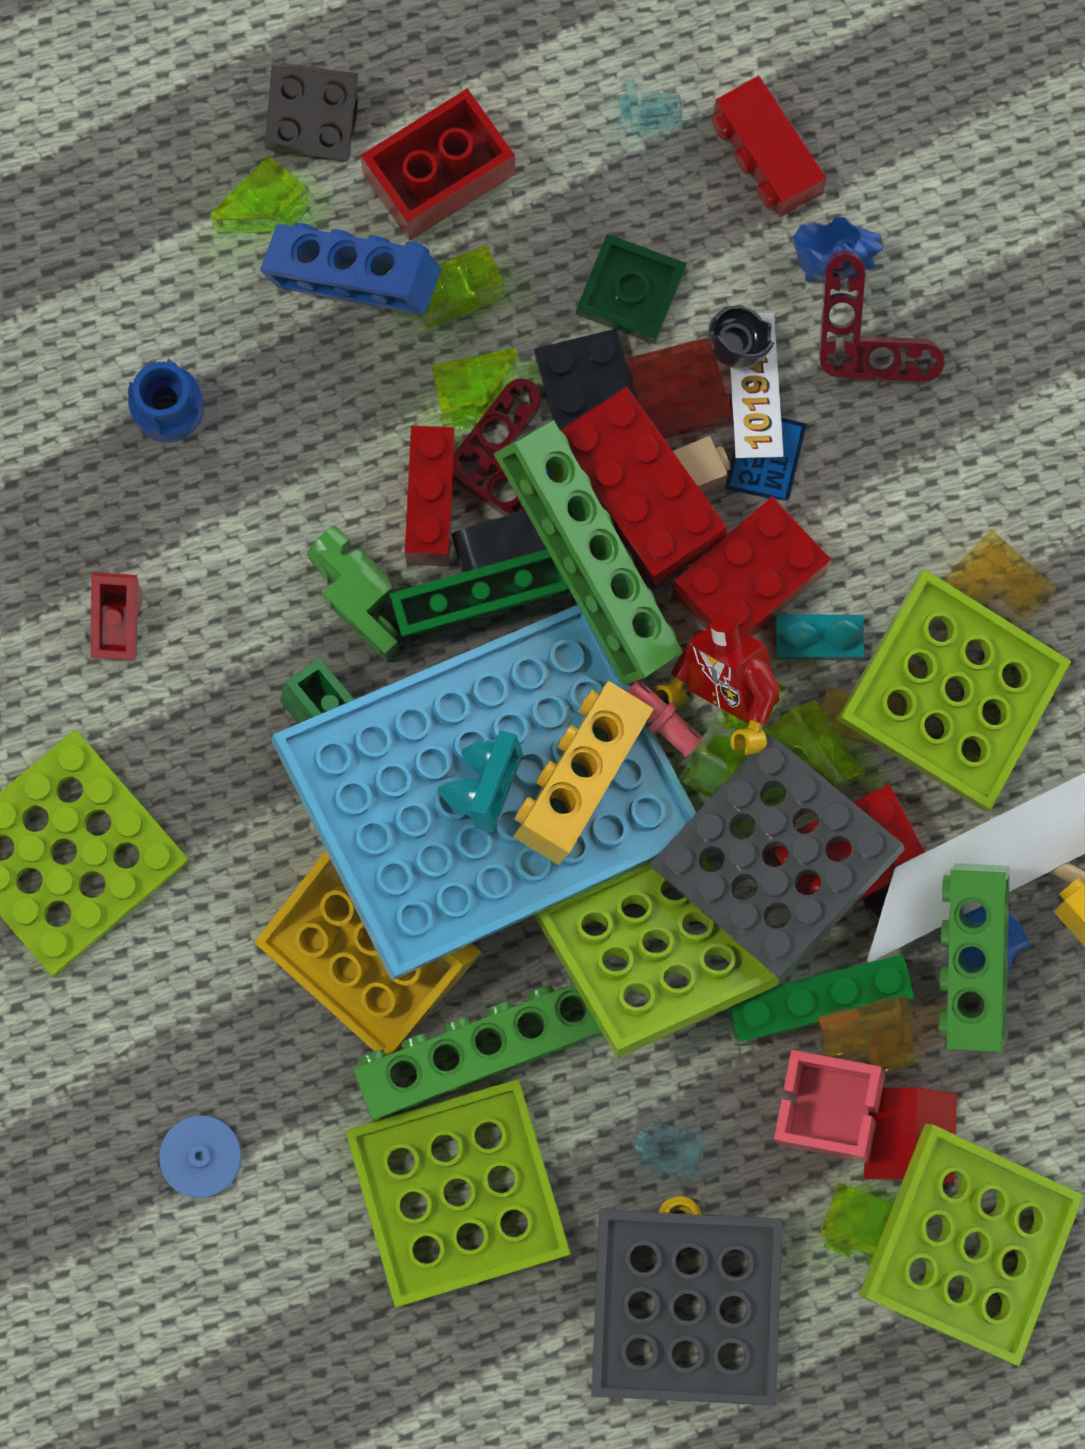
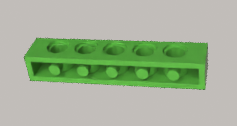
M553 420L495 452L494 456L622 684L626 685L645 678L681 655L683 651L677 642L673 628L665 621L655 603L653 592L645 585L634 565L632 554L624 547L613 527L609 513L601 506L591 488L588 475L580 468L569 448L567 437L559 430L555 421ZM546 469L550 472L551 479L548 477ZM568 508L571 510L573 518L569 515ZM589 546L593 549L595 558L591 554ZM611 585H612V586L614 587V589H615L616 596H615L614 593L612 592ZM633 624L635 625V627H636V629H637V634L635 633V631H634V629H633Z
M569 978L570 986L554 991L552 985L539 988L527 994L528 1002L512 1007L510 1001L500 1003L485 1010L487 1017L470 1023L468 1017L453 1021L443 1026L445 1033L437 1037L428 1039L427 1034L423 1033L401 1042L403 1050L386 1056L384 1049L367 1054L359 1058L361 1066L353 1068V1073L373 1123L603 1035L571 978ZM567 1000L579 1002L584 1009L583 1019L578 1022L566 1021L560 1014V1005ZM533 1016L541 1022L543 1032L536 1038H525L518 1031V1021L523 1017ZM491 1032L498 1036L501 1042V1048L498 1052L492 1055H485L476 1048L475 1040L481 1033ZM449 1048L455 1051L459 1058L457 1067L451 1071L439 1070L433 1063V1056L438 1050ZM401 1064L411 1066L417 1074L416 1081L406 1088L396 1086L390 1078L392 1070Z

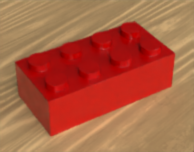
M625 387L561 430L567 437L569 448L580 468L588 475L591 488L601 506L609 513L613 527L620 540L630 551L633 559L654 588L703 556L727 535L725 523L628 387Z

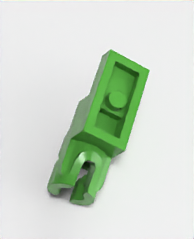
M333 525L313 543L306 555L316 566L327 584L333 583L323 593L325 603L387 663L399 651L398 642L394 639L398 633L382 616H379L376 620L373 616L391 599L390 593H392V588L388 575L361 549H355L352 554H347L351 548L350 539L337 526Z

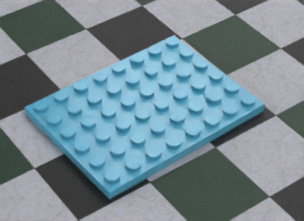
M578 605L277 732L271 738V742L391 981L654 859L696 814L655 733L653 734L647 728L650 724L646 721L572 850L559 865L513 837L521 824L514 820V817L528 796L534 800L536 799L542 787L535 782L549 760L555 764L558 762L564 751L557 748V745L570 725L576 728L580 725L584 715L579 713L578 710L591 689L599 693L608 680L625 691L630 688L629 684L623 685ZM598 727L592 728L593 734L597 739L609 742V736L603 729ZM499 730L517 735L523 756L495 830L492 833L477 829L471 816L465 815L451 807L442 798L438 787L461 779L481 780L482 775L475 772L467 764L461 751L476 742L496 740ZM571 763L572 770L576 775L583 778L589 777L588 771L583 765ZM550 799V805L554 811L560 814H567V807L561 800Z

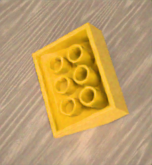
M326 850L254 942L372 1050L384 1049L386 1056L394 1053L401 1046V1042L411 1035L482 953L473 944H470L391 981Z

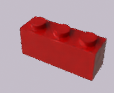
M759 75L715 100L714 117L712 118L713 127L722 140L729 139L736 150L734 157L739 168L746 175L751 172L758 183L756 187L758 196L766 208L770 209L773 207L779 217H782L823 193L827 179L825 174Z
M411 426L405 532V558L407 565L450 567L454 454L456 450L455 427Z

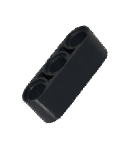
M568 508V513L573 518V514ZM525 510L451 533L462 573L547 549Z

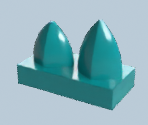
M776 614L775 660L863 661L864 615Z
M499 730L496 740L476 742L461 751L467 764L475 772L482 775L481 780L461 779L438 787L442 798L451 807L465 815L471 816L477 829L492 833L495 830L523 756L517 735Z

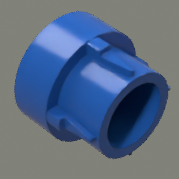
M170 359L167 362H155L145 366L136 375L134 382H129V410L136 426L147 437L159 442H174L189 436L200 424L204 414V400L200 387L188 371L178 367ZM164 395H172L178 399V402L168 409L157 410L155 408L157 400Z

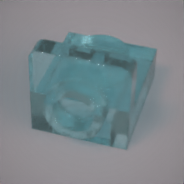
M634 78L625 80V94L618 95V105L621 120H629L631 134L681 127L683 108L680 94L669 96L666 93H655L643 100H638Z

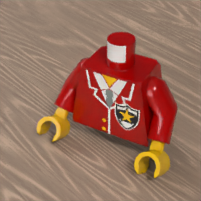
M731 615L717 616L711 621L709 628L695 633L688 642L671 671V674L674 676L672 681L658 685L653 689V692L662 700L668 695V704L671 702L678 708L686 702L687 695L684 684L687 683L690 692L749 724L746 729L734 731L731 736V747L733 750L745 749V755L757 754L763 751L767 745V738L762 730L763 724L768 725L773 707L780 701L779 684L773 674L765 645L761 641L740 631L735 617Z

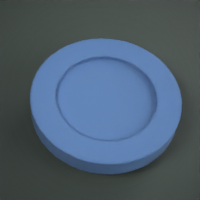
M209 1116L186 1118L174 1125L163 1139L159 1153L161 1171L169 1185L183 1195L193 1198H207L217 1195L234 1181L241 1165L239 1141L234 1132L218 1119Z

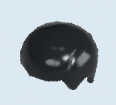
M745 306L724 307L710 321L707 333L709 348L722 364L734 369L751 368L760 363L774 345V342L771 341L772 325L762 320L754 310Z

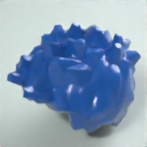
M835 216L833 221L826 225L817 222L800 225L792 239L797 251L800 267L806 273L805 281L807 282L815 279L824 282L826 262L837 251L849 250L856 253L862 260L865 270L875 267L872 257L877 256V253L883 251V246L877 242L882 240L881 234L853 226L846 217ZM842 261L841 268L833 270V273L839 274L840 281L847 279L850 274H856L857 270L851 268L849 261Z

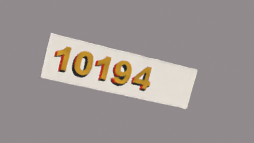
M757 313L762 320L772 325L771 341L774 342V345L768 355L755 366L747 369H734L730 367L736 458L784 457L774 313Z

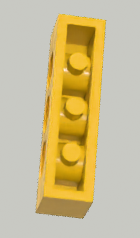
M609 680L599 693L591 689L578 710L579 713L584 715L578 728L570 725L557 745V748L564 751L558 762L555 764L549 760L535 783L542 787L536 799L534 800L528 796L514 817V820L521 824L513 837L559 865L572 850L654 708ZM598 727L603 729L609 736V742L597 739L593 734L592 728ZM571 763L583 765L587 769L589 777L583 778L576 775L572 770ZM550 799L561 800L567 807V814H560L554 811L550 805Z

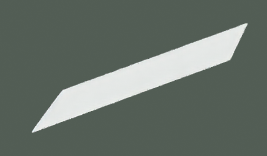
M1085 773L895 867L867 962H872L941 927L943 920H949L950 902L942 901V881L944 875H950V870L956 863L1010 866V892L1085 854ZM977 902L964 904V915L982 905Z

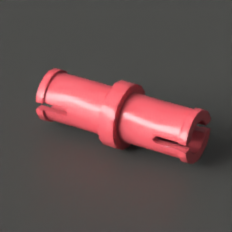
M641 679L635 681L626 691L654 708L647 720L650 724L647 728L653 734L658 731L682 753L683 757L686 758L704 739L702 734L700 735L675 712L677 707L670 702L667 705Z

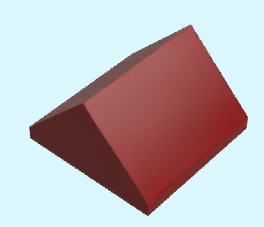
M919 1087L883 1088L878 1114L869 1112L868 1115L873 1117L876 1127L869 1163L864 1162L863 1179L903 1182L925 1123L933 1124L956 1135L957 1094ZM948 1173L943 1180V1184L954 1185L955 1173Z

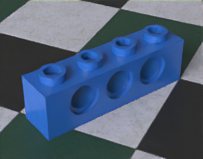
M295 223V226L276 225L260 271L276 287L284 290L425 315L442 268L429 254V249L416 242L408 241L405 242V245H399L376 235H369L367 239L354 237L352 234L340 229H332L331 233L318 231L308 224Z

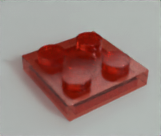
M708 337L627 358L626 363L636 399L664 439L732 422L733 415L716 357L709 348Z

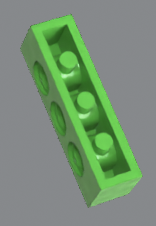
M956 863L951 868L950 875L943 876L942 901L950 902L949 920L942 921L941 946L949 947L948 964L941 965L940 990L948 992L947 1009L940 1010L939 1034L940 1036H947V1049L1002 1052L1006 1044L1010 866ZM968 902L981 904L986 910V920L980 923L969 921L963 912L964 904ZM967 947L980 949L985 955V964L981 967L969 966L963 959V949ZM965 992L978 993L984 1000V1009L976 1012L966 1009L962 1003L961 995Z

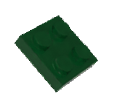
M606 234L576 308V315L612 329L617 328L618 331L656 344L686 270L687 263Z

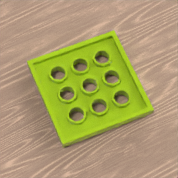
M924 569L918 573L837 720L986 812L992 809L1071 661ZM932 619L941 620L946 625L948 636L944 642L936 641L931 637L928 626ZM969 642H975L983 648L985 657L981 665H975L967 659L965 649ZM911 656H919L926 662L928 671L924 679L916 678L910 673L908 661ZM1006 665H1012L1020 672L1021 683L1018 688L1009 687L1004 682L1002 671ZM948 679H956L963 685L964 697L961 702L952 701L946 695L945 684ZM891 693H899L905 698L907 710L903 716H897L889 710L887 699ZM985 702H992L999 707L1001 719L997 725H991L983 718L982 708ZM928 716H935L942 721L944 733L940 739L931 738L926 733L924 724ZM965 739H972L980 746L981 756L977 762H970L963 756L962 744Z
M76 729L0 792V838H10L14 843V852L11 857L0 861V916L53 978L190 863L185 854ZM67 780H77L83 787L81 797L72 803L61 801L58 794L60 786ZM36 808L44 809L49 817L46 827L38 832L27 830L24 823L27 813ZM97 812L106 813L111 818L109 830L100 836L92 835L87 830L89 817ZM62 841H70L77 848L75 859L65 865L56 863L53 859L55 846ZM124 845H133L138 848L140 854L136 865L127 869L117 866L115 862L117 850ZM28 870L39 871L43 879L40 889L32 894L21 892L18 885L20 876ZM90 874H99L105 880V889L102 894L94 898L84 896L81 891L83 879ZM56 903H65L71 910L70 920L61 927L51 926L47 921V912Z
M704 857L702 869L707 872H714ZM653 859L534 915L617 1059L779 984V979L685 897L680 900H670L664 897L662 891L671 887V885L652 869L650 863ZM629 904H638L643 906L647 912L642 917L631 918L626 916L622 910ZM596 921L604 924L607 930L601 935L591 936L585 933L582 928L585 924ZM690 921H699L705 924L708 930L701 935H691L684 930L683 926ZM656 938L663 940L668 945V948L661 953H651L644 948L643 944L650 939ZM617 956L626 960L628 965L621 971H611L603 965V962L609 957ZM711 956H721L730 965L724 970L715 971L708 968L705 961ZM681 974L690 983L684 988L674 989L669 987L664 980L669 975ZM641 992L649 998V1002L642 1007H632L625 1002L624 998L629 993Z
M519 1079L345 1130L395 1308L571 1255ZM492 1123L501 1130L502 1138L496 1147L484 1149L477 1144L475 1133L482 1124ZM449 1136L457 1142L458 1153L454 1159L448 1162H441L434 1158L432 1155V1145L437 1138ZM406 1149L413 1154L415 1163L409 1173L397 1175L389 1169L388 1160L395 1150ZM496 1167H506L514 1174V1185L505 1193H497L488 1185V1175ZM463 1180L470 1186L471 1196L464 1205L453 1206L446 1201L444 1190L449 1182ZM419 1193L425 1197L427 1210L422 1217L409 1219L403 1215L401 1202L407 1194ZM512 1210L523 1213L528 1223L526 1231L518 1237L507 1236L500 1226L503 1215ZM465 1224H476L483 1231V1242L475 1250H465L457 1242V1233ZM422 1237H432L440 1246L439 1256L432 1263H421L414 1256V1245Z
M925 1123L858 1296L1009 1364L1020 1366L1084 1195L938 1126ZM954 1172L958 1177L959 1187L953 1196L947 1197L943 1191V1180L948 1173ZM991 1189L996 1195L997 1202L995 1209L986 1215L981 1209V1198L987 1190ZM1029 1207L1033 1212L1034 1222L1028 1231L1023 1232L1019 1227L1018 1218L1021 1211ZM938 1215L942 1221V1232L938 1238L931 1240L926 1233V1224L932 1216ZM975 1232L980 1239V1249L975 1256L969 1258L965 1253L964 1243L967 1236ZM1013 1250L1017 1255L1018 1264L1016 1269L1007 1275L1002 1268V1259L1008 1251ZM921 1258L925 1263L926 1273L920 1282L913 1283L909 1276V1269L913 1261ZM959 1275L963 1280L964 1290L957 1300L952 1301L948 1295V1284L953 1277ZM998 1293L1002 1302L1001 1310L996 1316L990 1318L986 1312V1302L990 1295Z

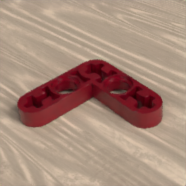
M841 250L832 254L826 262L824 272L819 339V361L823 370L830 376L837 378L924 382L938 377L944 368V355L940 347L932 340L860 336L865 285L863 262L853 251ZM842 261H849L851 268L857 270L856 274L848 276L847 282L848 292L856 290V296L846 293L830 295L831 289L840 292L839 274L833 273V270L841 268ZM838 303H847L854 309L852 320L845 325H837L829 317L830 310ZM828 332L837 335L853 333L852 338L843 336V349L845 354L850 355V358L843 359L841 366H834L832 359L827 358V354H833L836 350L835 336L827 337ZM880 347L890 349L894 356L890 366L885 369L874 368L869 363L870 354L873 350ZM907 348L905 352L907 358H919L923 350H929L931 358L936 360L935 362L928 363L927 370H920L918 363L914 361H905L906 370H899L902 362L899 349Z
M518 378L512 380L504 387L454 454V480L503 516L516 513L514 510L521 505V502L517 495L509 502H501L494 497L493 489L495 485L502 481H508L494 453L516 441L540 408L539 389L532 381ZM526 391L529 393L531 405L528 407L522 404L514 413V420L519 421V423L515 425L506 415L514 405L512 394L521 395ZM502 408L506 414L498 412V410ZM493 423L504 425L508 430L506 440L499 444L488 442L483 435L488 425ZM473 458H477L478 469L487 476L491 469L497 471L489 477L485 489L479 487L483 484V478L477 473L471 471L467 476L462 474L463 465L461 461L463 459L470 462Z

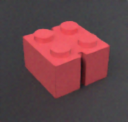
M791 1050L784 1091L789 1097L797 1098L795 1106L789 1100H781L774 1140L784 1147L869 1163L876 1122L872 1116L868 1115L869 1112L878 1114L885 1079V1072L882 1067Z

